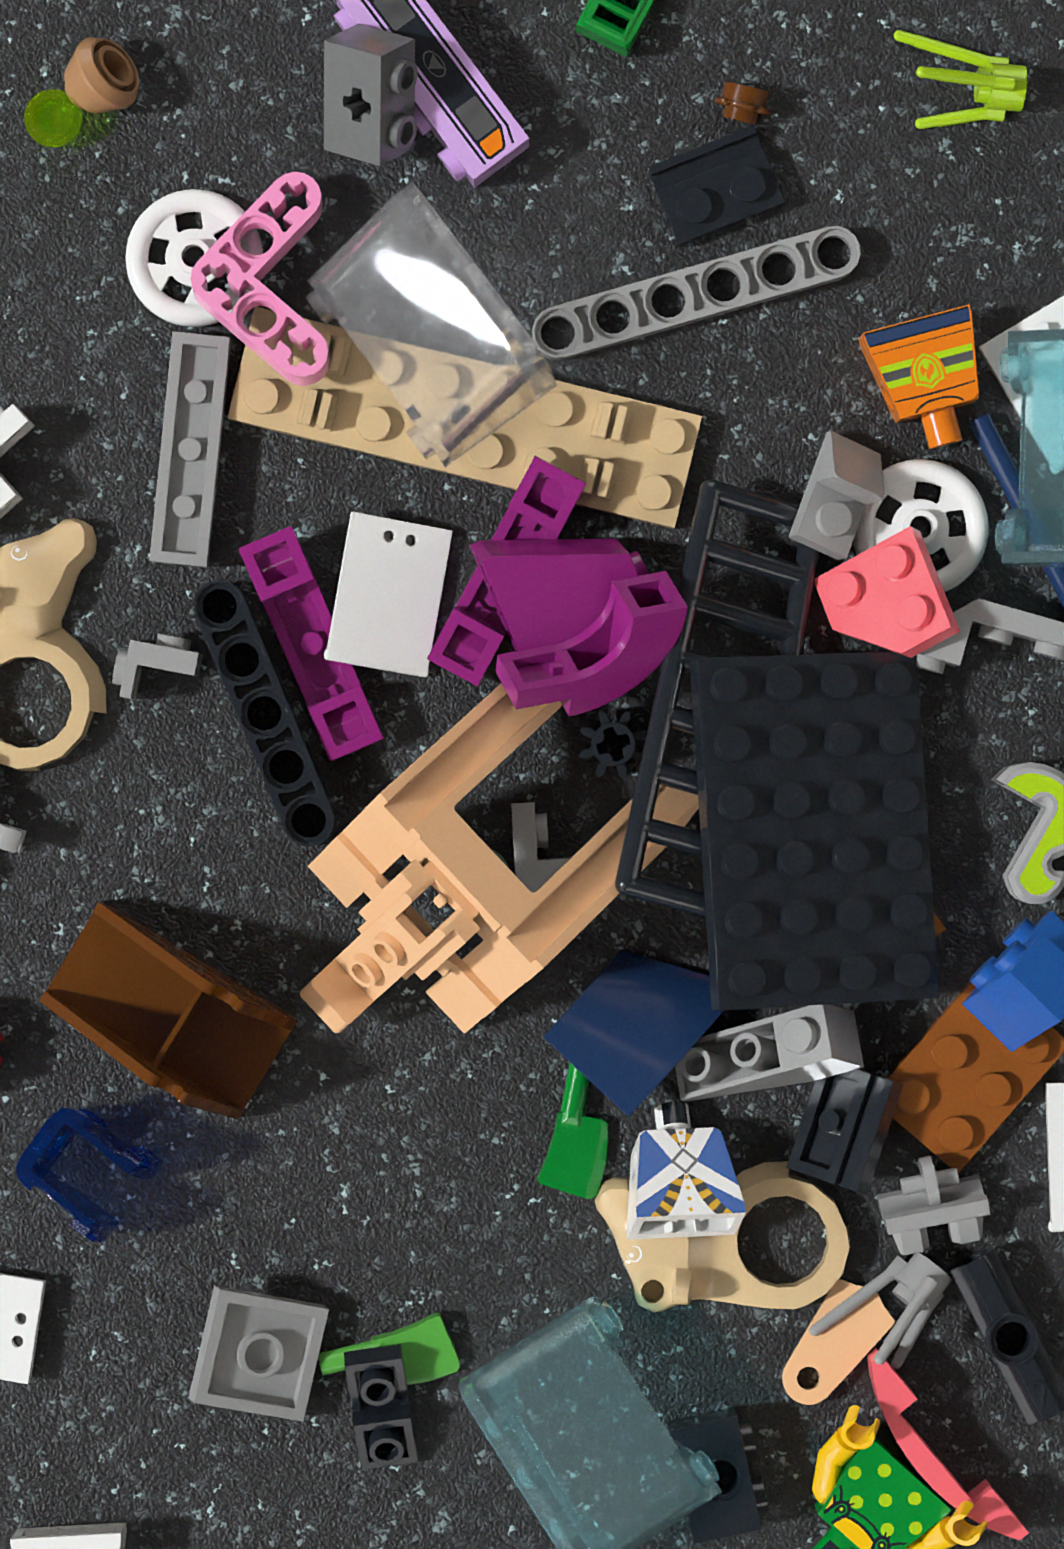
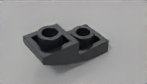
M401 1344L344 1352L345 1372L353 1410V1426L361 1470L418 1463V1452Z

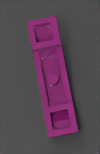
M535 455L491 540L558 539L586 482ZM478 565L427 657L429 661L476 686L479 685L506 636V631Z
M292 526L238 548L298 683L329 760L333 761L383 739L354 666L324 659L332 615Z

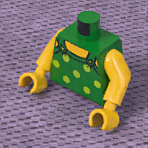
M857 1405L849 1407L843 1425L837 1429L818 1451L812 1485L813 1494L817 1499L814 1506L818 1515L831 1528L812 1549H949L957 1544L962 1546L975 1544L987 1528L988 1522L983 1521L980 1525L975 1526L968 1524L964 1520L974 1507L973 1503L968 1500L961 1502L953 1515L946 1517L951 1511L947 1501L876 1437L881 1421L876 1418L871 1426H861L855 1422L860 1407Z

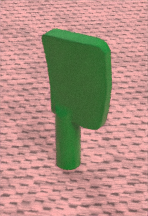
M569 1062L561 1111L557 1112L553 1136L545 1160L538 1173L537 1181L541 1185L585 1199H593L598 1195L606 1166L608 1124L602 1118L583 1115L589 1080Z

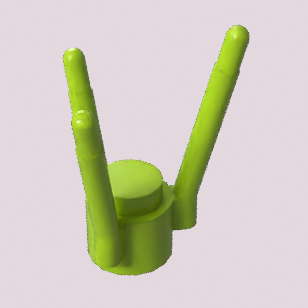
M897 30L894 33L896 41L979 66L976 73L925 66L917 68L916 75L920 78L974 85V101L984 103V107L918 118L915 121V126L918 129L943 127L981 120L1003 122L1006 111H1022L1027 90L1026 66L1009 64V58L984 55L906 31Z

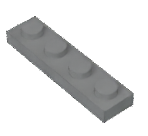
M172 331L150 562L209 568L232 341L230 337Z

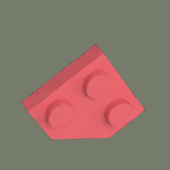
M912 526L814 579L816 589L832 629L846 636L912 658L961 632L921 532Z

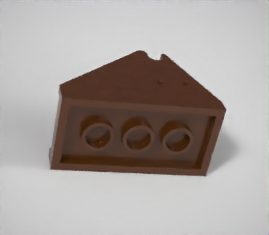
M103 901L98 902L93 914L49 987L44 991L39 1000L145 1083L167 1091L183 1105L238 1119L298 1021L294 1016Z

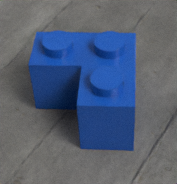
M1050 911L1034 923L1026 917L1012 929L1003 940L1007 948L997 959L994 956L989 958L970 978L969 981L976 988L962 1003L1011 1052L1056 1025L1064 1018V922L1053 911Z

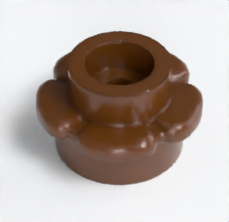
M725 81L721 98L715 97L716 104L725 106L722 116L724 118L756 125L758 114L770 115L771 110L766 109L770 92Z

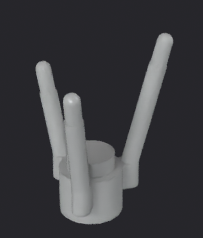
M915 1253L908 1263L901 1257L896 1256L884 1272L828 1312L810 1327L809 1332L812 1336L821 1334L895 1280L898 1284L892 1292L907 1307L876 1353L874 1361L876 1364L882 1365L901 1340L899 1348L891 1360V1366L894 1369H899L913 1348L930 1314L944 1297L942 1292L952 1279L921 1253Z

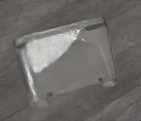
M413 182L393 195L307 280L313 291L305 296L306 300L325 325L335 319L340 327H343L405 410L414 425L405 432L425 460L435 454L446 468L557 386L550 366L538 346Z

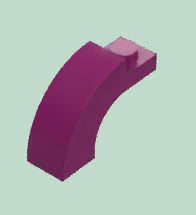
M666 571L612 581L610 597L604 610L588 628L560 643L497 655L496 674L516 710L560 701L568 716L585 713L624 695L641 683L660 665L682 631L688 606Z

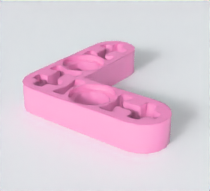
M291 172L275 180L197 261L192 269L190 280L195 299L201 307L286 380L295 385L307 386L321 380L329 369L330 357L326 340L314 327L260 282L314 226L322 213V196L317 182L305 173ZM303 192L307 193V208L305 210L294 206L283 216L284 228L288 229L286 232H283L275 220L287 208L285 195L290 193L298 197ZM270 211L274 218L268 216L266 213ZM254 229L265 230L273 237V245L264 254L250 255L240 246L241 239L247 232ZM225 273L228 274L229 288L240 298L232 313L228 312L233 308L231 297L224 291L215 288L210 293L207 292L208 284L206 277L209 274L220 278ZM245 290H249V291H250V292H248L247 294L244 295ZM258 306L270 308L277 315L275 325L269 331L263 333L250 331L244 325V317L249 310ZM289 326L293 328L288 331L289 341L301 351L307 350L310 346L314 348L313 357L315 363L309 366L305 362L299 363L296 367L292 365L294 362L292 352L281 341ZM275 344H277L275 350H272V349L270 348V347L274 346Z

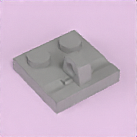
M214 1285L188 1398L197 1404L303 1422L329 1309L322 1304Z

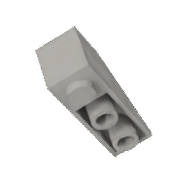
M832 1004L809 1005L702 1036L675 1065L680 1099L683 1102L812 1082L864 1067L854 1011Z

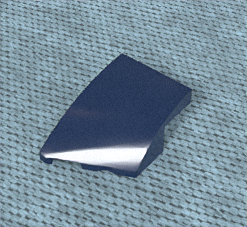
M621 949L584 988L582 995L544 1034L543 1038L629 1117L723 1011H712L709 975Z

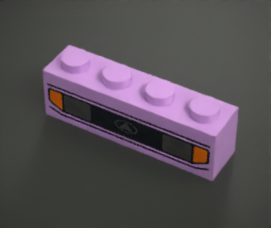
M336 0L340 11L333 16L343 31L359 23L415 39V63L418 69V76L415 84L414 118L417 123V130L422 136L430 130L444 147L437 155L457 182L466 177L475 188L529 148V137L426 0Z

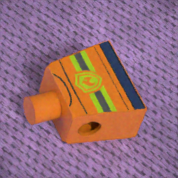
M970 305L862 333L858 338L860 348L895 423L921 417L929 449L962 441L954 408L974 403L979 399Z

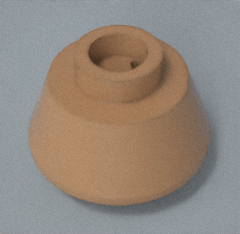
M85 38L78 44L64 72L65 92L69 100L82 110L98 114L129 107L136 100L139 86L137 69L126 51L109 39Z

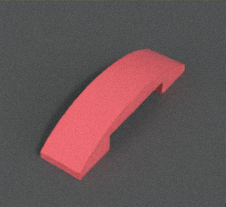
M876 1347L867 1353L868 1369L880 1410L900 1448L923 1479L955 1508L963 1501L968 1500L972 1502L974 1507L967 1517L979 1524L987 1521L988 1529L1017 1540H1021L1029 1534L1021 1520L986 1479L969 1493L966 1492L901 1414V1412L917 1400L913 1391L887 1360L882 1365L875 1363L874 1357L878 1352Z

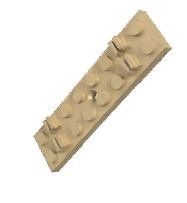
M254 307L249 330L255 333L269 331L275 325L277 315L272 310ZM305 318L303 319L323 336L329 350V369L325 376L315 384L301 386L289 382L247 345L244 347L227 417L230 421L512 490H517L536 455L586 482L576 503L577 506L670 529L675 528L702 419L700 415ZM289 326L281 341L292 352L294 361L292 365L296 367L301 362H305L309 366L315 363L313 357L314 348L310 346L307 350L301 351L289 341L288 331L293 329ZM275 344L274 346H272V347H270V348H271L272 350H275L277 344ZM461 408H469L476 414V422L470 429H460L454 423V415Z

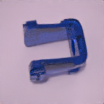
M61 1108L53 1113L21 1155L16 1166L17 1178L30 1191L34 1190L35 1187L40 1189L74 1217L71 1227L85 1238L95 1243L105 1242L117 1227L119 1221L50 1170L77 1133L100 1150L118 1167L136 1178L152 1179L164 1161L145 1146H130L106 1128L108 1124L97 1113L88 1109Z

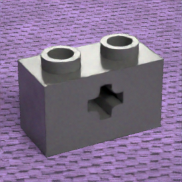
M358 23L324 40V150L382 166L414 149V139L417 133V123L414 118L415 84L418 76V69L415 63V39Z

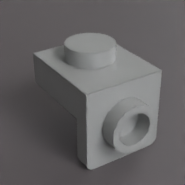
M158 634L156 645L130 640L128 651H118L112 683L121 685L120 697L136 700L142 667L199 677L203 654L190 651L192 640Z

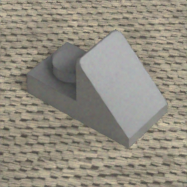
M833 431L826 432L788 537L836 560L847 558L865 506L882 501L885 495L881 454Z
M534 802L511 803L515 876L531 892H536L570 858L538 859L537 848H548L547 813L535 814Z

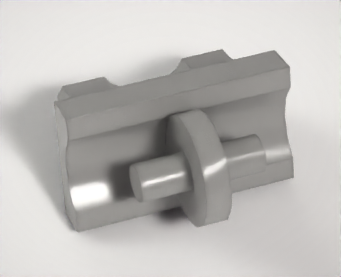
M931 1156L918 1158L920 1175L899 1179L901 1190L877 1195L879 1210L888 1235H893L901 1255L924 1252L930 1247L926 1227L946 1223L948 1224L949 1235L953 1243L964 1244L979 1241L983 1237V1216L991 1215L988 1198L983 1192L979 1175L959 1178L956 1167L935 1171Z

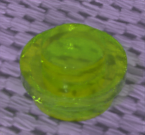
M49 89L39 92L29 101L24 113V123L27 132L38 144L48 148H59L71 143L79 134L82 127V112L80 108L76 107L69 100L66 92Z

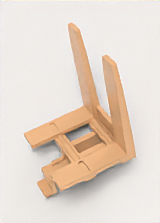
M501 683L390 783L308 865L311 871L346 908L363 892L371 899L358 912L366 920L358 928L361 934L300 991L301 998L334 1033L342 1032L400 977L407 980L415 972L423 981L434 970H437L442 977L426 993L465 1034L524 983L540 972L619 894L615 888V879L632 800L536 892H531L454 809L461 799L562 706L560 701L516 710ZM660 785L653 819L685 827L699 809L698 795ZM647 842L641 872L667 846ZM404 855L411 863L390 882L383 873ZM430 885L439 893L433 899L436 906L442 908L448 902L455 910L435 930L411 905ZM477 933L483 941L463 959H460L455 952Z

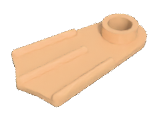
M838 1279L833 1285L783 1369L782 1383L786 1393L793 1400L801 1404L813 1405L826 1399L895 1324V1320L884 1307L878 1293L874 1294L821 1334L812 1336L809 1329L813 1324L863 1287ZM805 1367L815 1368L819 1375L817 1384L809 1389L802 1388L797 1381L799 1371Z

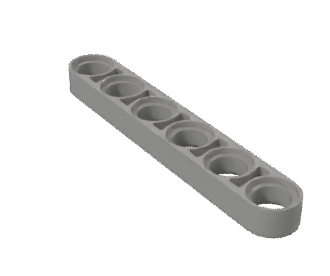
M840 226L825 227L556 305L542 311L535 319L532 328L533 344L537 351L545 358L554 361L566 360L839 281L849 276L857 266L861 255L860 244L856 236L846 228ZM828 238L843 240L850 250V259L846 266L832 270L822 265L817 254L820 243ZM772 254H783L789 257L795 266L794 278L785 285L777 286L769 283L762 273V265L767 257ZM717 270H728L734 273L740 282L738 295L734 299L724 302L715 300L710 296L707 290V280L712 273ZM673 286L682 292L685 306L680 314L675 317L666 318L655 312L652 307L651 298L658 288ZM615 301L627 308L630 321L623 331L610 334L604 332L599 327L596 321V314L603 304ZM560 317L571 323L575 336L573 342L568 347L555 350L544 344L541 338V330L548 320Z

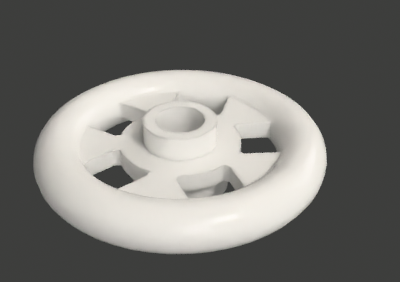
M189 189L177 191L158 199L140 215L128 238L125 256L126 269L135 294L152 313L173 324L188 327H202L219 322L200 306L195 299L193 288L184 303L169 297L163 292V289L170 277H173L185 286L192 287L190 278L193 267H189L184 263L183 256L185 251L191 247H198L205 254L217 242L214 235L230 228L245 213L238 204L212 191ZM189 212L201 213L202 229H187L178 232L177 215ZM257 229L250 230L241 239L240 246L250 255L263 254V248ZM153 238L169 241L165 253L166 264L164 265L149 262V249ZM209 274L206 277L207 284L212 282L216 277H214L212 274ZM229 288L225 293L231 297L233 308L228 312L232 313L240 298ZM245 290L244 295L247 294V293L250 292V291H249V290Z
M906 460L882 470L885 492L883 500L890 496L899 501L902 506L894 514L891 525L875 517L882 501L865 506L853 539L856 555L908 528L915 517H924L931 524L930 534L928 537L923 538L929 554L931 555L940 548H943L950 562L945 567L936 571L944 592L961 584L978 566L988 542V514L983 499L976 487L965 475L955 468L934 460ZM916 482H926L940 486L938 503L936 504L926 499H914ZM962 510L966 523L965 536L949 537V522L946 513Z

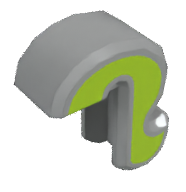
M1023 762L1003 767L991 780L1041 808L1002 875L1009 893L1016 900L1028 904H1043L1054 899L1064 887V871L1052 868V861L1064 855V774L1048 765L1033 762Z

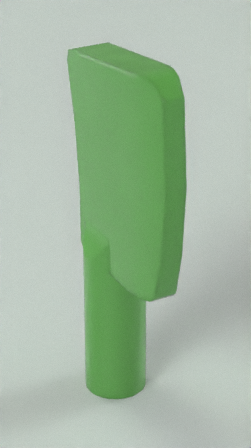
M435 1312L397 1330L372 1336L369 1341L321 1352L318 1356L322 1375L325 1376L345 1371L344 1352L401 1344L408 1385L429 1382L455 1373L460 1367V1359L440 1312Z

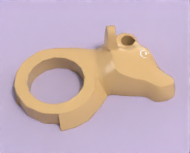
M76 518L65 519L40 535L8 543L0 547V668L18 658H38L49 662L62 673L71 691L72 709L66 726L53 740L38 747L21 748L5 742L0 737V764L19 771H40V767L65 758L85 738L94 712L107 714L106 687L99 667L82 645L62 628V619L71 600L77 577L81 569L94 558L96 553L97 539L93 527Z
M788 1161L766 1162L743 1170L736 1178L745 1203V1216L753 1206L768 1198L789 1196L808 1203L819 1213L825 1225L827 1244L822 1260L811 1274L794 1283L774 1284L759 1279L745 1268L738 1254L737 1235L740 1226L735 1235L627 1240L630 1178L614 1177L603 1181L598 1195L595 1197L596 1209L609 1226L623 1264L633 1283L637 1303L651 1312L664 1311L677 1305H690L691 1300L699 1299L770 1309H797L804 1307L827 1294L842 1276L850 1248L849 1225L845 1226L835 1201L813 1181L789 1174V1168H786Z

